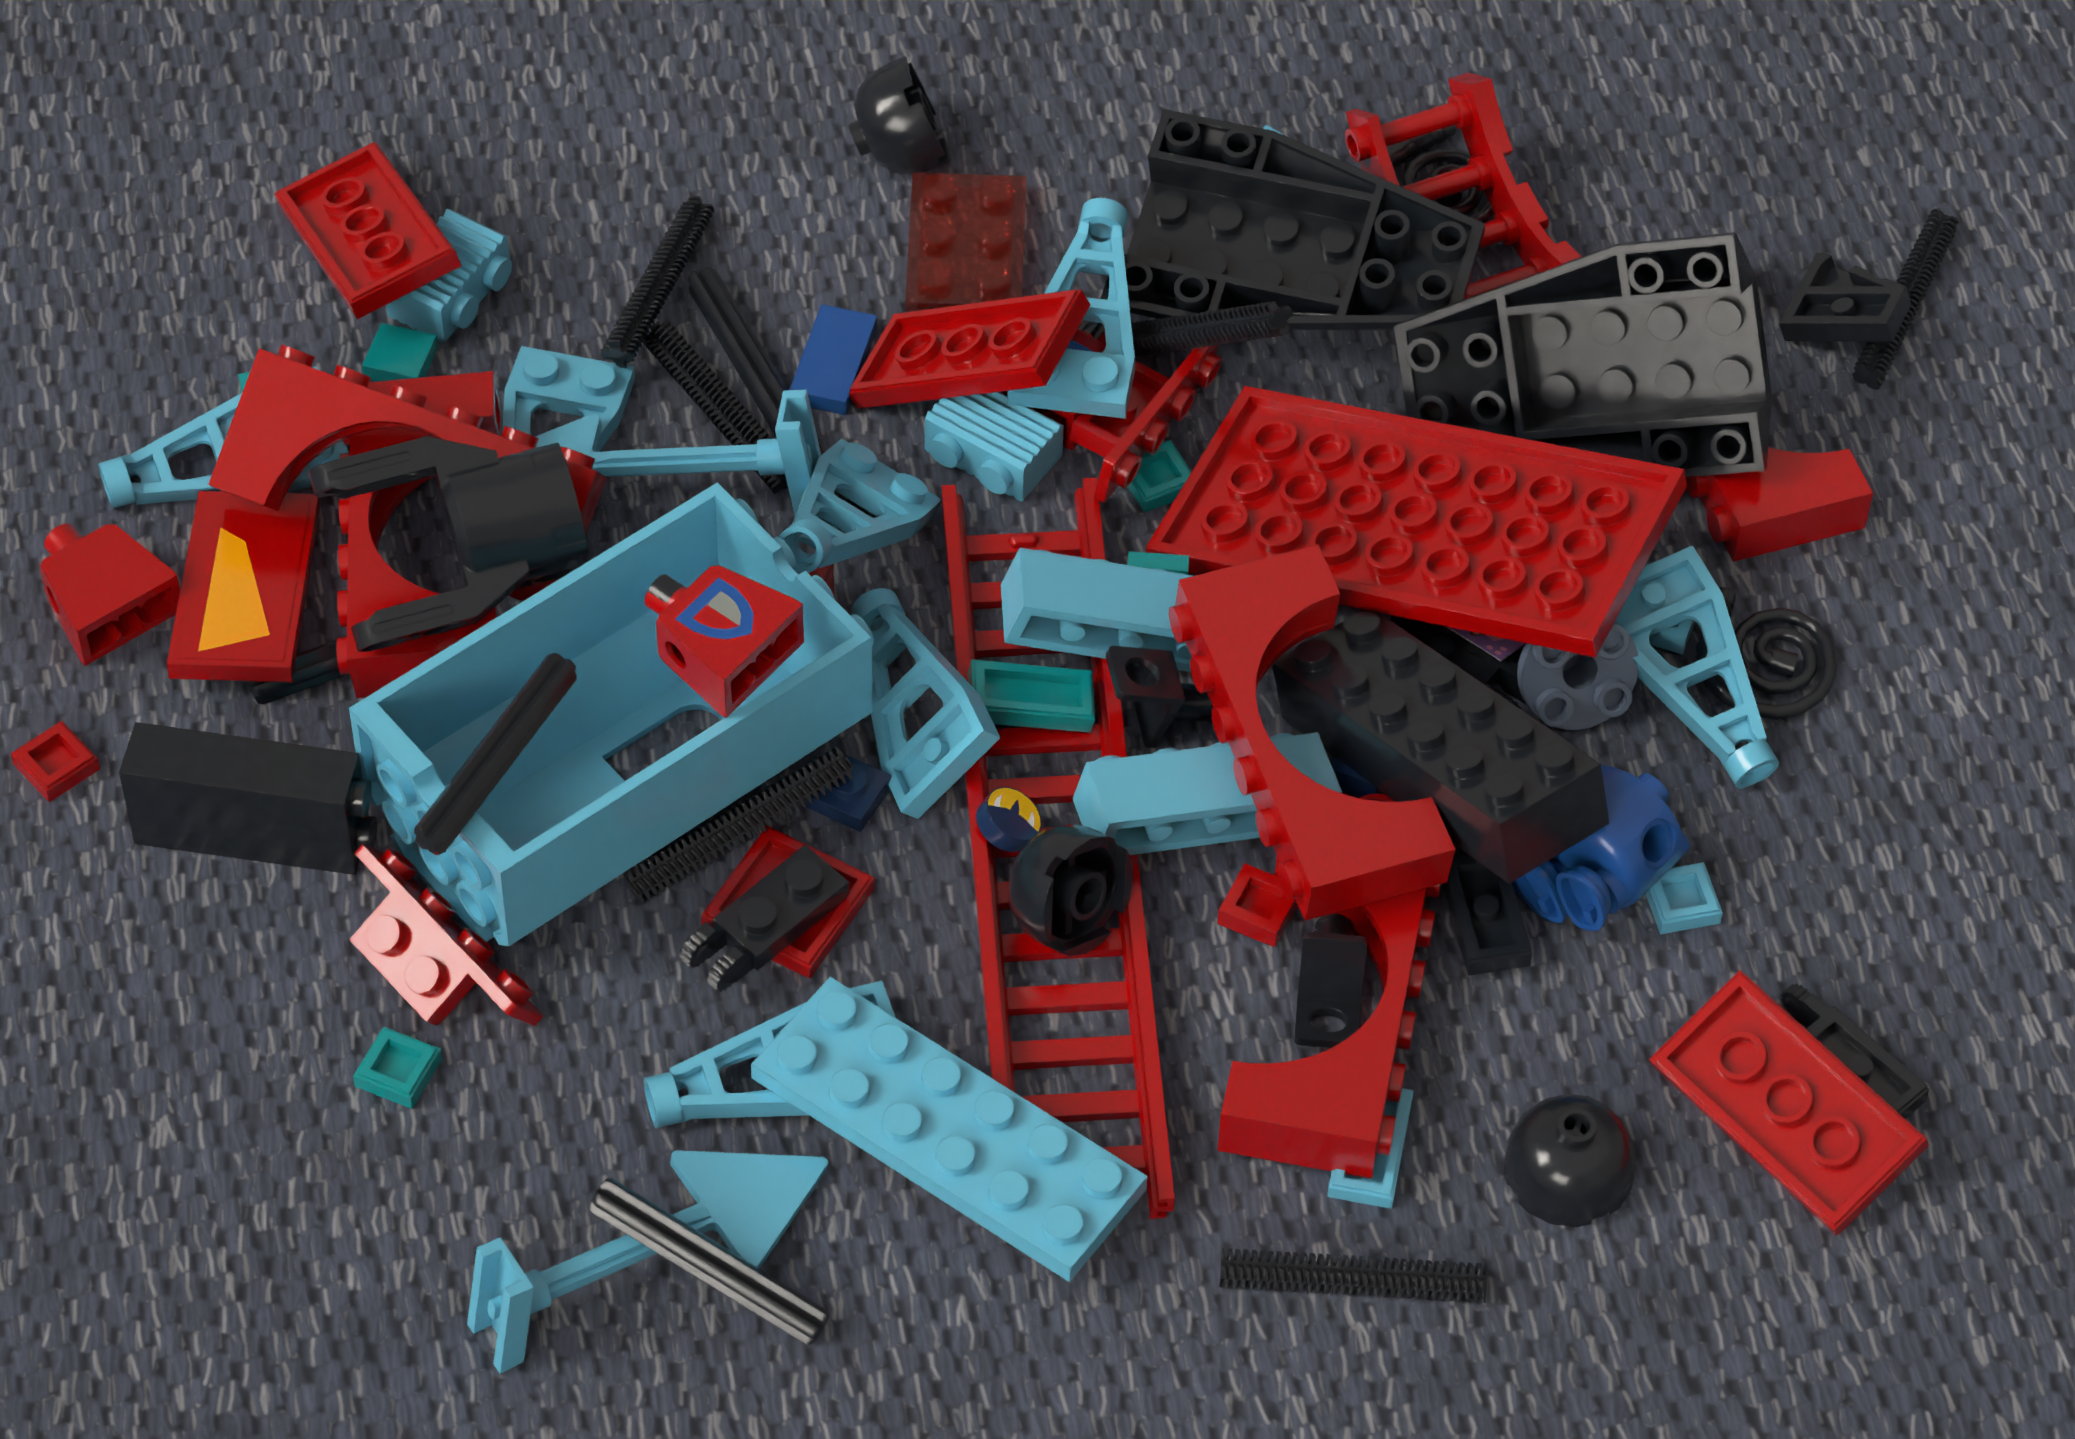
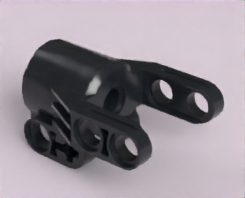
M426 436L333 460L308 471L316 497L332 495L343 499L435 475L466 587L377 610L368 620L353 625L351 630L357 652L375 651L477 624L514 590L562 578L582 566L581 557L588 556L587 540L576 493L563 452L557 442L498 458L496 450Z

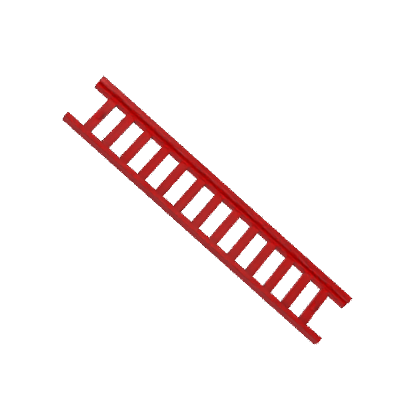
M1083 478V488H1077L1075 491L1074 502L1077 530L966 536L963 497L961 494L956 493V485H942L941 499L956 670L967 682V672L971 659L1065 653L1004 643V630L975 631L973 609L1002 608V582L970 583L969 562L1014 560L1019 548L1046 550L1056 554L1106 560L1099 500L1094 498L1097 478ZM1091 657L1093 693L1098 722L1093 724L1091 733L1033 727L996 729L1000 739L965 772L990 1077L1015 1093L1013 1070L1133 1063L1136 1090L1029 1095L1021 1097L1062 1123L1139 1118L1142 1145L1102 1148L1148 1176L1146 1191L1149 1219L1167 1218L1166 1211H1174L1175 1197L1138 855H1130L1134 878L1130 899L1124 913L1122 914L1117 911L1119 928L1108 929L1112 932L1106 940L1088 953L1067 956L1037 942L1026 933L1001 934L999 910L1010 909L1008 898L1009 881L997 882L995 858L1017 857L1021 851L1008 852L995 847L983 836L976 821L978 806L996 788L1010 787L1019 790L1028 796L1034 804L1072 803V798L1081 775L988 780L986 756L1100 750L1101 757L1110 755L1119 756L1120 758L1127 757L1121 700L1116 697L1107 659ZM1122 956L1124 981L1006 988L1004 962ZM1128 1009L1130 1035L1011 1041L1009 1016Z

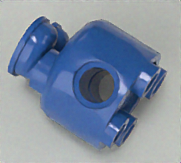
M1601 764L1610 824L1512 882L1522 900L1534 913L1547 921L1562 923L1568 914L1576 926L1589 931H1598L1605 925L1609 913L1616 914L1619 910H1624L1637 902L1689 851V840L1681 831L1679 823L1666 804L1669 800V793L1660 780L1648 773H1643L1637 778L1633 774L1621 769Z

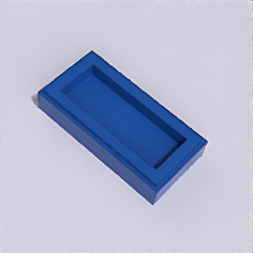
M821 304L789 390L807 389L811 408L846 415L852 401L849 397V389L866 362L877 331V315Z

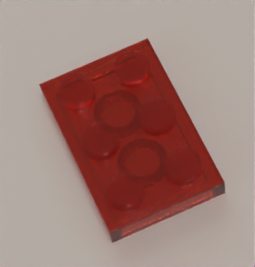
M912 172L905 312L1022 297L1026 176Z

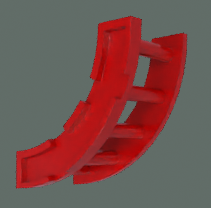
M1469 72L1449 78L1448 82L1452 96L1448 98L1446 104L1384 124H1380L1377 114L1356 108L1346 111L1349 129L1345 131V143L1351 158L1355 162H1359L1362 170L1398 186L1400 185L1389 157L1388 146L1453 125L1457 129L1462 130L1471 157L1468 160L1467 166L1402 187L1432 201L1474 187L1477 191L1484 190L1488 201L1492 205L1495 220L1484 223L1485 232L1480 249L1499 242L1506 246L1512 244L1524 265L1469 283L1465 299L1583 257L1566 240L1556 244L1552 241L1544 230L1549 228V218L1537 201L1528 182L1516 184L1505 159V156L1513 152V148L1503 123L1492 78Z

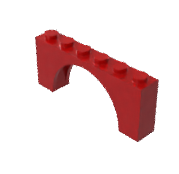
M1768 447L1767 468L1765 471L1686 477L1689 494L1693 498L1700 497L1707 510V525L1712 539L1716 543H1724L1733 562L1864 529L1873 496V491L1850 449L1823 453H1800Z
M281 344L277 355L259 348L208 485L279 511L285 495L304 468L329 447L363 432L386 428L417 430L443 440L496 450L498 458L536 448L539 438L508 426L504 427L501 436L480 429L482 417L450 405L445 416L423 408L426 397L392 385L389 395L367 388L371 377L340 365H336L333 375L312 368L315 360L314 356ZM561 446L576 493L586 535L607 477L592 469L595 458ZM559 579L517 589L508 596L524 601Z
M493 371L369 382L367 387L389 395L392 385L407 389L427 398L423 407L444 416L449 405L483 418L480 429L499 436L502 435L501 407ZM403 428L371 430L344 439V445H350L349 453L340 454L339 459L426 436L441 438L421 431ZM433 476L346 499H339L340 526L342 534H348V544L338 545V563L342 581L348 580L347 590L337 592V607L341 627H347V637L337 638L336 651L339 672L341 675L350 674L356 698L368 697L499 616L496 606L474 625L375 651L357 652L351 630L353 625L368 620L377 610L440 594L419 587L403 578L383 560L378 552L382 532L393 511L415 488Z
M1319 544L1180 579L1175 606L1169 608V621L1173 635L1178 643L1186 642L1192 656L1190 659V669L1194 684L1199 693L1207 692L1213 705L1212 722L1216 736L1221 744L1229 743L1234 754L1233 767L1237 785L1243 795L1251 794L1257 808L1255 818L1260 839L1265 847L1273 846L1280 862L1278 864V876L1283 893L1288 900L1296 899L1305 921L1446 883L1455 853V847L1432 797L1413 801L1381 802L1356 798L1331 790L1310 779L1290 764L1270 740L1263 726L1256 701V690L1268 669L1281 655L1299 642L1334 628L1341 593Z
M1278 857L1276 858V876H1278V864L1280 863ZM1441 884L1336 912L1352 921L1355 927V933H1353L1355 936H1363L1367 939V953L1375 965L1383 991L1381 1000L1370 1018L1359 1030L1343 1042L1319 1054L1279 1063L1232 1061L1221 1111L1217 1151L1331 1172L1332 1170L1340 1169L1345 1170V1174L1372 1179L1377 1154L1389 1156L1391 1151L1396 1117L1384 1114L1387 1100L1400 1103L1406 1064L1395 1062L1397 1048L1410 1050L1416 1012L1405 1010L1407 997L1420 998L1426 961L1415 959L1417 946L1429 948L1436 911L1424 909L1426 896L1439 899Z

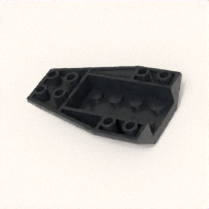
M1163 109L1148 154L1151 182L1128 252L1124 254L1130 313L1160 319L1275 301L1277 306L1282 307L1285 305L1286 307L1289 305L1293 316L1287 320L1290 330L1394 331V326L1398 323L1465 299L1485 232L1484 223L1276 131ZM1109 275L1100 299H1108Z
M1736 232L1616 244L1403 321L1394 326L1407 417L1682 468L1685 470V477L1765 471L1767 468L1772 391L1758 283Z

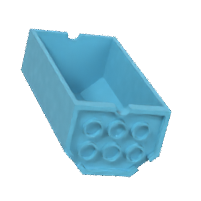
M718 482L349 708L355 752L359 753L362 776L363 779L370 780L372 785L370 802L373 806L382 804L384 815L395 832L390 835V838L397 851L417 868V875L428 887L437 891L452 904L456 910L455 917L464 927L475 931L486 941L495 937L499 945L510 946L873 713V683L875 678L872 671V646L874 645V638L866 622L856 614L849 615L835 601L831 589L821 577L817 575L811 577L806 571L801 574L794 571L797 566L796 559L788 544L780 537L772 538L758 523L750 506L740 498L735 500ZM720 565L803 603L804 643L727 718L714 710L666 665L658 654L656 621L659 615L646 607L644 600L651 584L663 574H667L688 588L710 566ZM551 653H558L563 658L570 659L576 665L575 673L577 674V680L450 847L440 855H434L427 849H422L415 842V826L541 662ZM704 710L716 715L720 719L713 726L626 781L606 762V759L684 711Z

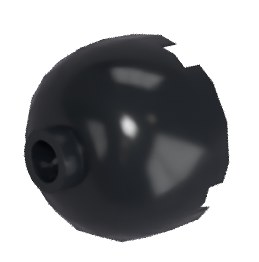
M907 57L899 58L871 73L858 88L854 101L858 121L849 124L850 133L860 154L864 156L872 152L882 167L900 174L924 172L951 161V154L944 133L938 138L934 133V130H937V125L934 119L936 113L913 65L907 62Z
M1078 824L1047 828L1034 836L1018 854L1011 868L1008 885L1009 906L1023 931L1037 942L1067 956L1086 954L1103 943L1112 932L1104 928V925L1109 921L1114 910L1123 914L1130 899L1134 877L1132 859L1127 849L1117 845L1116 839L1090 827Z
M1559 1095L1540 1101L1522 1114L1507 1140L1503 1174L1507 1185L1510 1183L1512 1191L1519 1197V1204L1529 1214L1553 1225L1585 1226L1591 1224L1592 1219L1603 1217L1608 1212L1611 1215L1621 1208L1632 1189L1635 1169V1145L1627 1125L1606 1104L1589 1096Z

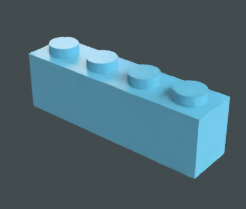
M1019 548L1001 583L1004 643L1106 659V652L1110 646L1173 651L1177 669L1191 672L1190 659L1192 656L1186 642L1178 643L1173 635L1169 621V608L1175 606L1179 580L1192 577V575L1168 572L1163 569H1149L1112 563L1103 559H1087L1056 554L1046 550Z
M1318 732L1301 735L1281 733L1270 737L1278 751L1301 773L1331 790L1342 793ZM1218 742L1208 747L1184 750L1165 748L1153 754L1122 758L1110 755L1095 761L1086 762L1072 798L1082 826L1090 827L1116 839V844L1127 849L1129 855L1260 838L1255 818L1257 808L1251 794L1243 795L1237 785L1233 767L1235 757L1229 743L1221 744Z

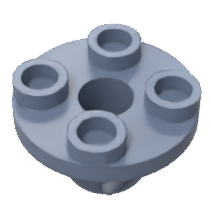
M1615 621L1596 658L1526 643L1521 652L1517 669L1518 686L1522 698L1527 706L1545 724L1560 729L1581 730L1591 728L1611 717L1622 715L1632 703V691L1638 676V668L1633 660V657L1638 656L1634 641L1625 628Z

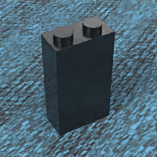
M135 722L119 771L134 844L351 875L356 874L360 859L355 855L358 848L362 844L374 848L377 819L375 816L368 815L372 785L370 780L363 779L359 753Z

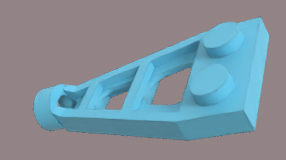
M1094 198L1084 203L1078 231L1044 293L1071 290L1079 272L1109 275L1108 299L1087 298L1091 305L1082 320L1103 324L1106 348L1102 353L1066 349L1046 386L1007 391L1008 405L1126 419L1135 374V355L1122 240L1127 225L1128 212L1119 202L1108 198Z
M521 346L505 387L503 429L505 426L531 435V416L538 408L582 417L597 413L600 415L602 423L596 452H599L620 424L635 382V368L628 365L627 368H621L616 366V363Z
M242 393L130 455L98 463L102 482L112 509L131 503L140 505L197 500L199 491H221L208 485L211 475L186 480L175 478L171 473L168 463L173 455L199 444L210 445L217 462ZM343 440L326 449L304 468L288 491H298L312 487L308 473L310 469L337 460L342 453H349ZM138 475L141 483H131L129 477Z
M840 439L819 456L794 520L779 537L788 544L795 556L797 566L794 571L796 573L804 571L809 573L818 567L822 568L912 538L931 521L942 499L929 492L927 486L918 478L909 474L898 473L878 461L876 455L869 448L858 443H848L844 439ZM834 491L846 497L850 501L854 502L855 504L859 505L860 507L864 508L865 510L869 511L877 517L872 518L864 512L860 511L859 509L855 508L851 504L834 495ZM798 542L810 545L816 550L815 553H805L800 549Z
M1693 545L1644 566L1616 619L1630 634L1636 646L1638 656L1633 657V660L1638 668L1637 677L1719 758L1736 788L1743 789L1766 779L1778 768L1779 761L1766 741L1765 730L1721 590ZM1687 619H1692L1701 627L1707 646V656L1685 667H1674L1666 662L1651 646L1649 636ZM1719 674L1723 677L1729 689L1735 707L1710 717L1698 706L1688 693L1687 688ZM1749 742L1736 750L1735 746L1738 743Z
M877 588L862 594L855 601L852 607V614L860 616L866 622L874 638V645L872 646V671L875 681L873 683V713H871L881 770L892 775L888 785L900 811L919 819L1000 739V736L980 694L905 616L897 595L890 589ZM907 648L916 664L891 687L888 666ZM931 687L941 698L943 707L908 741L904 723V712Z
M883 981L849 988L895 1017ZM807 1002L670 1067L669 1072L644 1078L645 1097L654 1127L657 1129L682 1123L690 1119L808 1116V1114L769 1089L729 1093L724 1090L719 1076L720 1071L727 1066L758 1057ZM685 1087L688 1095L679 1097L678 1091Z

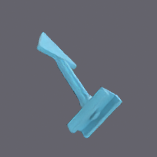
M807 389L783 390L775 428L777 438L759 439L757 444L596 452L602 428L600 415L597 413L535 436L539 438L536 448L557 442L560 447H566L595 458L592 469L604 476L617 477L758 470L760 475L785 474L794 514L797 512L805 488L812 476V471L819 456H821Z
M676 1150L671 1154L670 1165L697 1204L672 1215L702 1234L710 1230L716 1231L730 1251L760 1269L826 1172L828 1160L825 1157ZM624 1235L542 1272L533 1269L524 1273L501 1237L476 1249L467 1325L473 1334L492 1325L497 1333L493 1364L500 1374L524 1362L531 1314L550 1307L552 1300L658 1253L629 1235Z

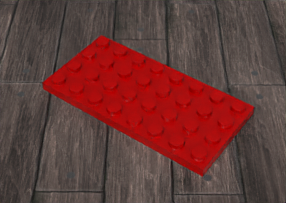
M1244 386L1145 549L1146 553L1189 555L1188 573L1200 575L1319 544L1341 593L1339 604L1596 658L1681 499L1687 484L1685 470L1682 468Z

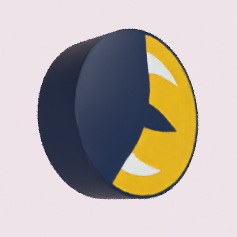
M1010 787L994 789L978 806L976 811L977 825L983 836L995 847L1008 852L1021 851L1040 832L1042 825L1040 813L1033 801L1024 793Z

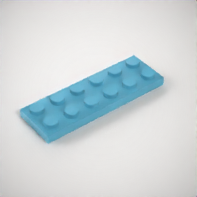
M832 977L826 980L751 1064V1078L1068 1282L1075 1277L1147 1189L1148 1176Z

